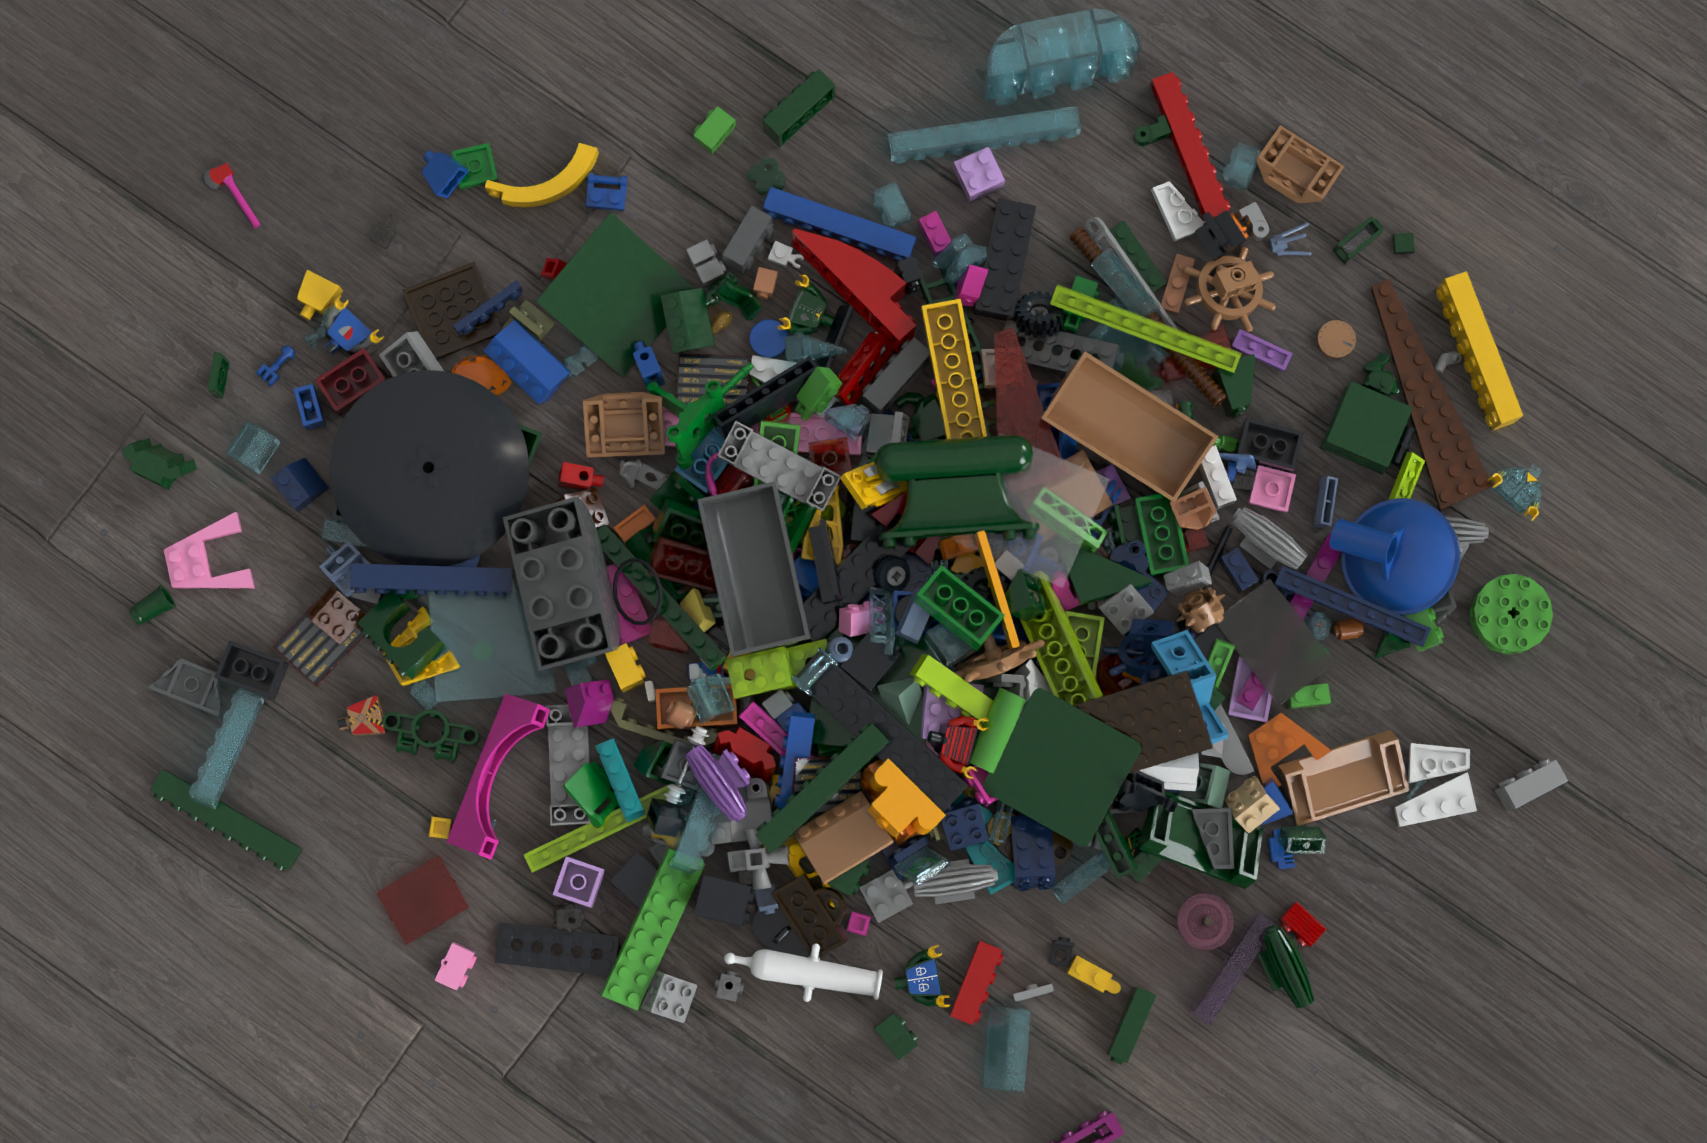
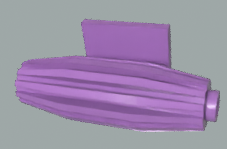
M701 744L688 752L685 758L696 780L714 805L731 822L734 820L739 822L747 816L745 812L748 809L737 788L748 787L751 777L745 768L740 769L737 765L739 760L732 751L729 753L726 749L723 751L719 761H717Z

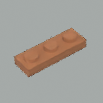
M1176 254L1161 301L1165 311L1178 315L1190 275L1183 272L1184 266L1193 268L1195 259Z

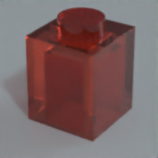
M1204 527L1199 530L1192 529L1183 533L1187 554L1206 549L1209 546Z

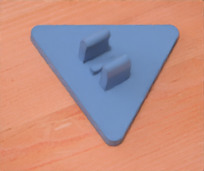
M1219 453L1221 458L1237 463V472L1245 474L1246 468L1253 471L1257 469L1252 455Z

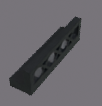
M822 519L819 520V526L809 528L822 603L825 605L843 601L830 528L826 520Z

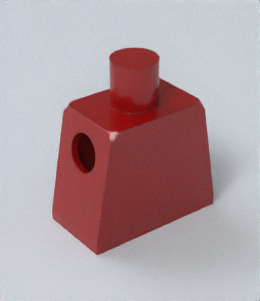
M563 462L560 467L557 487L590 490L591 486L602 487L604 476L593 474L594 468ZM579 476H584L586 480H581Z

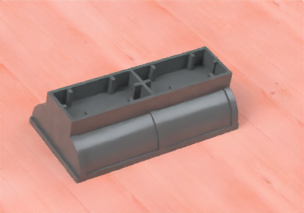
M776 481L698 499L731 656L761 652L811 639Z

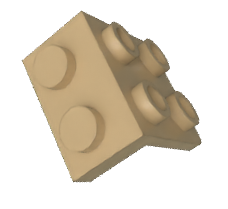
M1256 776L1245 780L1239 788L1230 792L1225 798L1227 806L1232 810V815L1248 833L1280 809L1275 801L1266 793Z

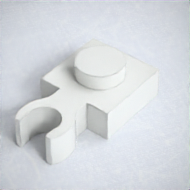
M775 241L768 260L783 267H786L787 263H791L793 267L799 269L800 265L796 264L795 260H804V257L800 254H792L793 248Z

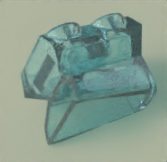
M964 233L955 237L934 258L932 264L936 268L947 269L944 281L954 284L958 282L969 264L981 267L980 264L987 259L986 247L975 245L970 237Z

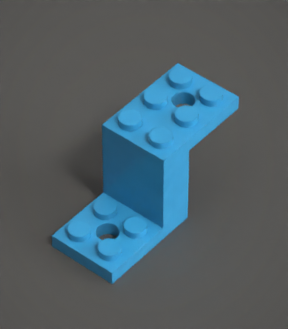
M1188 630L1152 642L1151 648L1168 675L1188 670L1212 744L1228 739L1229 734L1209 704L1216 674ZM1179 651L1182 652L1184 655L1177 656L1174 654V652Z

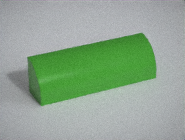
M999 688L986 717L989 721H985L982 726L988 729L980 731L974 744L970 760L971 764L994 773L1026 699L1003 688Z

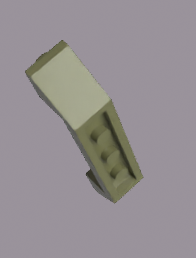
M614 697L610 710L620 729L657 741L665 740L673 744L674 740L677 739L691 744L686 736L680 739L675 737L676 733L665 730L662 733L656 731L657 727L646 724L643 727L637 725L638 721L627 718L626 721L623 720L628 706L624 704L625 700ZM707 727V734L710 736L704 738L703 741L706 743L703 746L704 748L714 744L719 732L718 730Z

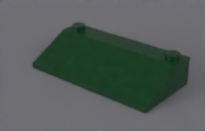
M1165 791V797H1169L1172 801L1178 803L1174 813L1164 810L1161 805L1149 808L1141 831L1139 849L1246 889L1257 880L1263 828L1256 827L1248 833L1232 816L1234 869H1213L1190 810L1212 808Z

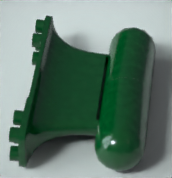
M1000 435L894 442L881 446L874 459L875 470L879 477L887 482L907 481V499L900 520L891 530L879 534V541L883 542L884 549L896 548V541L903 540V547L911 548L915 547L917 539L974 535L983 530L986 534H1003V541H1013L1016 539V533L1022 532L1023 540L1035 539L1036 531L1040 529L1039 523L1023 519L1014 510L1008 499L1003 475L1023 473L1030 467L1034 454L1032 445L1021 435Z

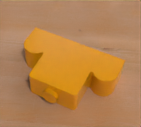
M889 758L870 777L869 783L871 788L877 792H882V794L867 808V812L876 820L877 825L885 829L891 836L897 837L911 822L913 823V829L918 834H927L946 816Z

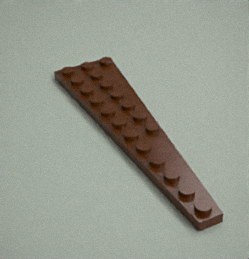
M1387 279L1372 286L1371 291L1378 314L1380 315L1382 327L1386 333L1388 347L1391 349L1393 363L1398 372V379L1406 405L1413 407L1410 418L1416 430L1415 434L1420 443L1422 457L1425 460L1428 476H1430L1433 485L1432 489L1440 511L1492 487L1493 484L1491 480H1487L1489 476L1390 279Z

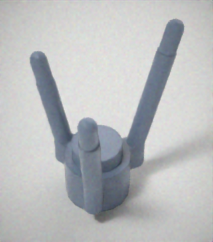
M1304 223L1284 233L1274 235L1273 238H1269L1271 252L1277 253V256H1310L1311 252L1284 251V249L1288 248L1287 242L1304 238L1306 234L1288 238L1285 236L1309 226V223Z

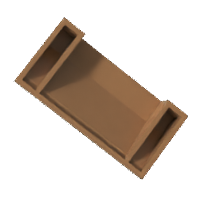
M1391 730L1332 748L1329 754L1318 761L1312 755L1278 765L1282 784L1289 805L1292 808L1297 827L1409 791L1399 739Z

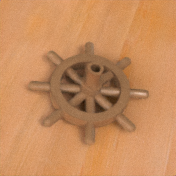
M991 634L983 643L985 651L972 657L965 663L957 664V671L954 673L961 678L965 677L966 682L989 678L1021 665L1027 659L1036 657L1037 652L1035 650L1042 648L1045 643L1043 640H1038L1026 645L1025 640H1020L1019 647L1009 650L1008 644L1003 646L996 645L993 634Z

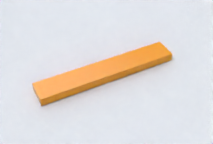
M983 530L977 532L974 536L996 608L1005 615L1001 624L1009 650L1019 647L1020 644L987 536Z

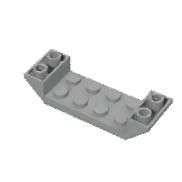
M735 421L717 455L733 467L764 483L776 481L779 491L820 511H824L841 477L825 467L822 468L753 432V429Z
M568 705L546 706V708L550 709L546 720L551 790L550 826L590 824L589 817L563 788V785L583 764H590L588 726L574 728Z

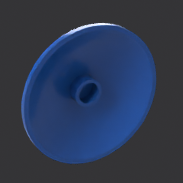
M1407 498L1391 499L1367 509L1355 522L1338 519L1330 537V548L1342 552L1341 563L1344 578L1353 594L1358 598L1399 615L1418 613L1434 605L1450 589L1458 572L1460 548L1452 525L1437 509L1419 500Z

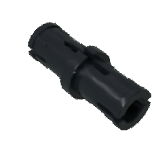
M1405 426L1390 463L1402 466L1404 457L1411 448L1410 443L1416 432L1414 428Z

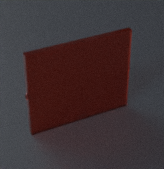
M440 856L377 892L378 897L390 916V920L393 921L406 945L469 908L455 884L456 881L451 877Z

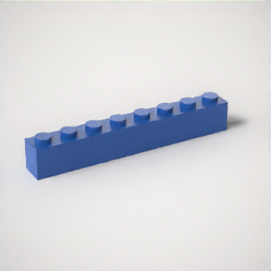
M770 187L763 206V212L772 216L774 220L779 218L788 225L794 226L796 224L802 226V229L805 231L813 232L814 230L819 232L821 236L837 238L838 241L847 245L849 243L857 245L856 247L863 251L872 250L880 257H892L895 262L910 258L917 237L773 187Z

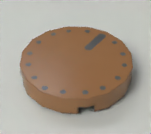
M1329 321L1318 332L1317 344L1321 353L1329 358H1343L1349 355L1355 347V332L1344 321Z

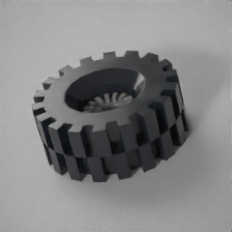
M1032 291L1029 292V295L1024 294L1022 298L1018 299L1015 305V323L1021 333L1025 331L1027 336L1032 334L1033 338H1037L1038 335H1041V338H1046L1047 334L1053 336V332L1058 333L1059 328H1062L1064 309L1050 304L1053 295L1050 296V292L1042 294V291H1037V294H1034Z

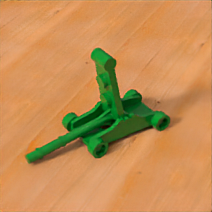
M748 362L743 368H740V371L729 381H726L722 387L717 380L707 382L705 385L706 393L698 400L688 404L679 401L673 394L659 388L657 382H650L647 385L649 394L662 397V406L680 418L677 425L669 427L666 431L668 440L676 445L678 451L676 461L680 468L687 469L692 466V452L714 428L711 415L725 407L722 397L732 390L743 377L748 375L754 368L752 363Z

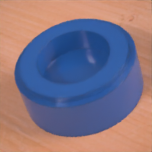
M1228 462L1226 473L1231 482H1234L1236 462Z

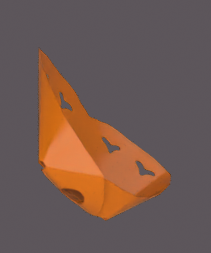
M487 355L465 357L451 371V373L474 380L488 390L493 386L496 390L492 389L491 392L496 396L506 391L512 383L508 374ZM476 358L475 361H468L469 359Z

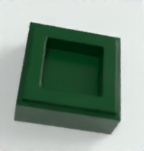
M1413 233L1393 234L1394 254L1415 252Z

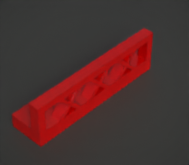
M870 332L837 376L842 385L834 396L840 398L846 408L851 409L863 394V389L871 383L894 352L885 336ZM885 347L886 351L880 356L881 349ZM874 361V367L870 371V364ZM863 376V382L859 385V379ZM852 390V397L849 400L847 395Z

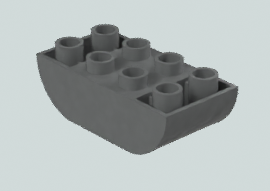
M576 496L503 517L538 671L617 650L620 644V625L599 534L584 502Z

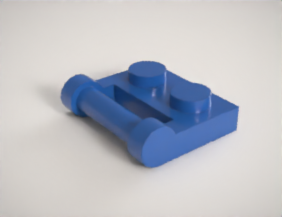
M589 173L586 208L625 211L628 176L612 177ZM595 183L621 185L620 190L594 188Z

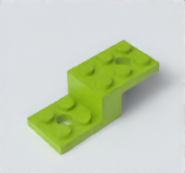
M827 639L789 648L782 646L727 659L726 663L734 699L773 690L778 692L780 689L783 691L800 687L801 685L794 678L805 667L809 658L814 657L820 649L825 652L828 644ZM749 669L755 672V678L751 681L745 678V673Z

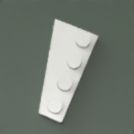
M1468 772L1394 807L1398 827L1477 811Z

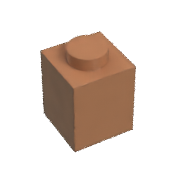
M758 268L753 292L757 294L758 298H773L778 271Z

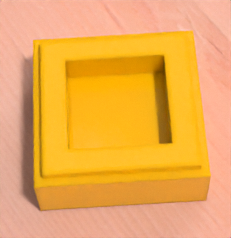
M432 817L429 837L448 839L452 819Z

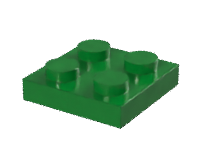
M489 143L451 151L453 158L469 170L459 183L461 190L484 185L487 180L498 181Z

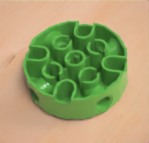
M1509 574L1501 575L1491 580L1477 591L1472 598L1469 618L1471 629L1491 651L1507 655L1522 653L1539 644L1550 630L1553 612L1551 600L1542 586L1529 577ZM1511 611V613L1514 615V617H1512L1510 614H1508V612Z

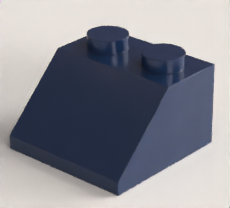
M306 458L285 466L270 478L297 512L301 511L329 489Z

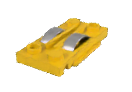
M874 462L855 468L840 477L862 510L869 505H875L876 507L884 505L907 490V481L887 482L880 478L875 470Z

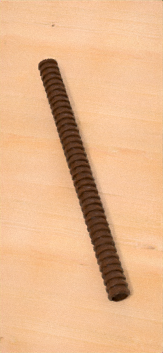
M1082 227L1076 229L1069 239L1074 241V245H1078L1077 248L1081 249V253L1085 254V258H1089L1088 261L1093 263L1092 266L1096 267V271L1100 272L1101 276H1104V280H1108V285H1112L1111 288L1115 289V293L1119 294V298H1123V302L1127 303L1126 306L1131 307V312L1164 324L1163 321H1160V317H1156V312H1152L1153 309L1149 308V304L1145 303L1144 299H1141V295L1137 294V290H1133L1134 287L1129 285L1130 282L1126 281V277L1122 276L1121 272H1118V268H1114V264L1110 263L1111 260L1107 259V255L1103 254L1102 250H1099V246L1095 245V241H1091L1092 238L1088 236V233L1084 232ZM1168 348L1165 349L1166 352H1169V356L1173 357V361H1177V365L1181 366V370H1185V375H1189L1188 378L1193 380L1192 383L1197 384V389H1201L1200 392L1204 393V397L1209 398L1208 401L1212 402L1213 407H1217L1225 401L1227 395L1223 394L1222 389H1218L1219 386L1215 385V381L1211 380V376H1207V372L1203 371L1202 366L1199 367V362H1195V358Z

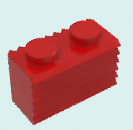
M1297 901L1278 919L1281 922L1280 926L1287 933L1291 931L1296 935L1295 940L1303 947L1305 945L1311 947L1326 931V928Z

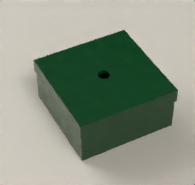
M1351 381L1342 392L1319 448L1379 474H1383L1389 467L1413 407Z

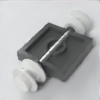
M696 726L695 729L691 728L694 733L692 736L687 737L691 744L677 739L674 740L660 776L662 778L675 782L674 784L667 785L670 791L669 793H664L667 797L666 800L673 804L682 802L680 795L686 794L682 785L695 790L699 788L700 784L696 780L685 755L700 744L702 746L706 745L703 740L710 735L707 734L708 730Z

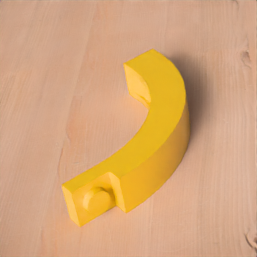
M579 143L576 153L567 167L557 176L542 184L529 187H514L487 180L485 189L492 197L500 198L502 196L503 205L512 207H536L555 202L571 193L586 179L598 158V148Z

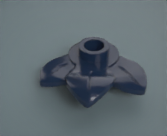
M1132 540L1127 545L1118 546L1110 556V560L1121 562L1120 565L1133 571L1137 570L1144 574L1148 568V559L1145 556L1146 548L1139 540ZM1139 547V552L1134 554L1133 549Z

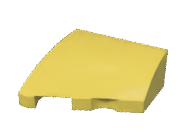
M693 588L682 600L680 606L703 632H706L716 622L710 607L704 605L700 591Z

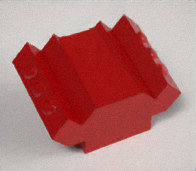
M740 727L736 729L735 733L727 730L717 734L711 749L716 760L721 758L723 751L726 749L729 753L732 751L739 760L737 765L740 769L745 768L751 778L756 777L769 783L776 765L774 757L770 754L773 748L768 743Z

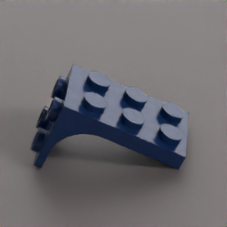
M1026 815L1010 816L1014 861V889L1019 891H1028L1030 888H1038L1039 890L1050 889V887L1054 886L1056 877L1052 830Z

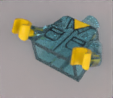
M1533 465L1528 471L1523 467L1519 469L1511 467L1500 470L1487 479L1494 482L1493 489L1520 514L1524 512V516L1527 514L1531 515V521L1539 514L1538 508L1542 495L1540 490L1542 484L1537 480L1542 473L1539 467Z

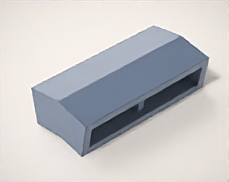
M1325 476L1319 479L1312 527L1325 529L1331 526L1338 478Z
M921 588L914 589L895 634L916 644L930 616L929 613L913 602Z

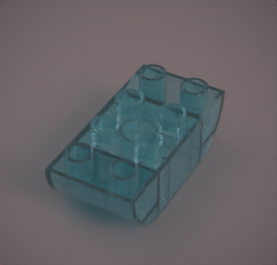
M1090 9L1017 24L1002 33L991 49L983 88L984 101L994 99L995 104L1001 106L1017 101V94L1031 91L1034 98H1041L1053 94L1056 86L1069 84L1071 90H1080L1093 84L1092 79L1107 76L1108 82L1125 80L1130 77L1129 71H1133L1142 46L1140 38L1126 19L1114 12L1103 9Z

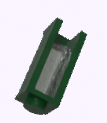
M1371 216L1341 240L1332 251L1345 265L1383 233L1384 230L1381 223L1376 219L1374 220Z

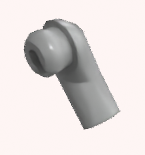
M1455 351L1443 353L1434 367L1435 371L1442 374L1446 365L1459 363L1462 359L1461 354Z

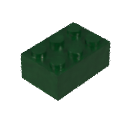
M666 498L651 529L652 541L707 561L709 551L700 510Z

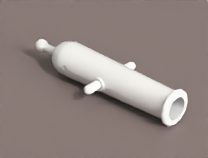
M818 944L812 945L811 955L808 958L768 949L758 950L751 957L735 956L733 953H727L724 956L727 964L738 963L746 965L750 968L751 973L761 980L803 986L805 988L803 995L805 1002L811 1000L812 990L815 988L869 995L877 1000L883 975L881 969L875 972L822 961L818 957L820 950Z

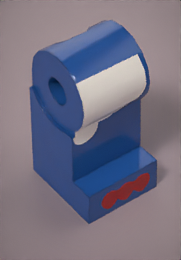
M703 662L687 664V679L689 681L693 679L724 678L723 663L712 672Z

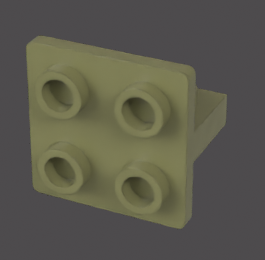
M525 300L518 309L513 306L509 311L511 317L502 326V330L516 319L541 342L555 326V322L528 300Z

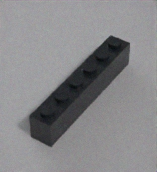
M808 356L711 415L715 430L726 440L735 421L751 427L797 399V394L815 368L819 366Z

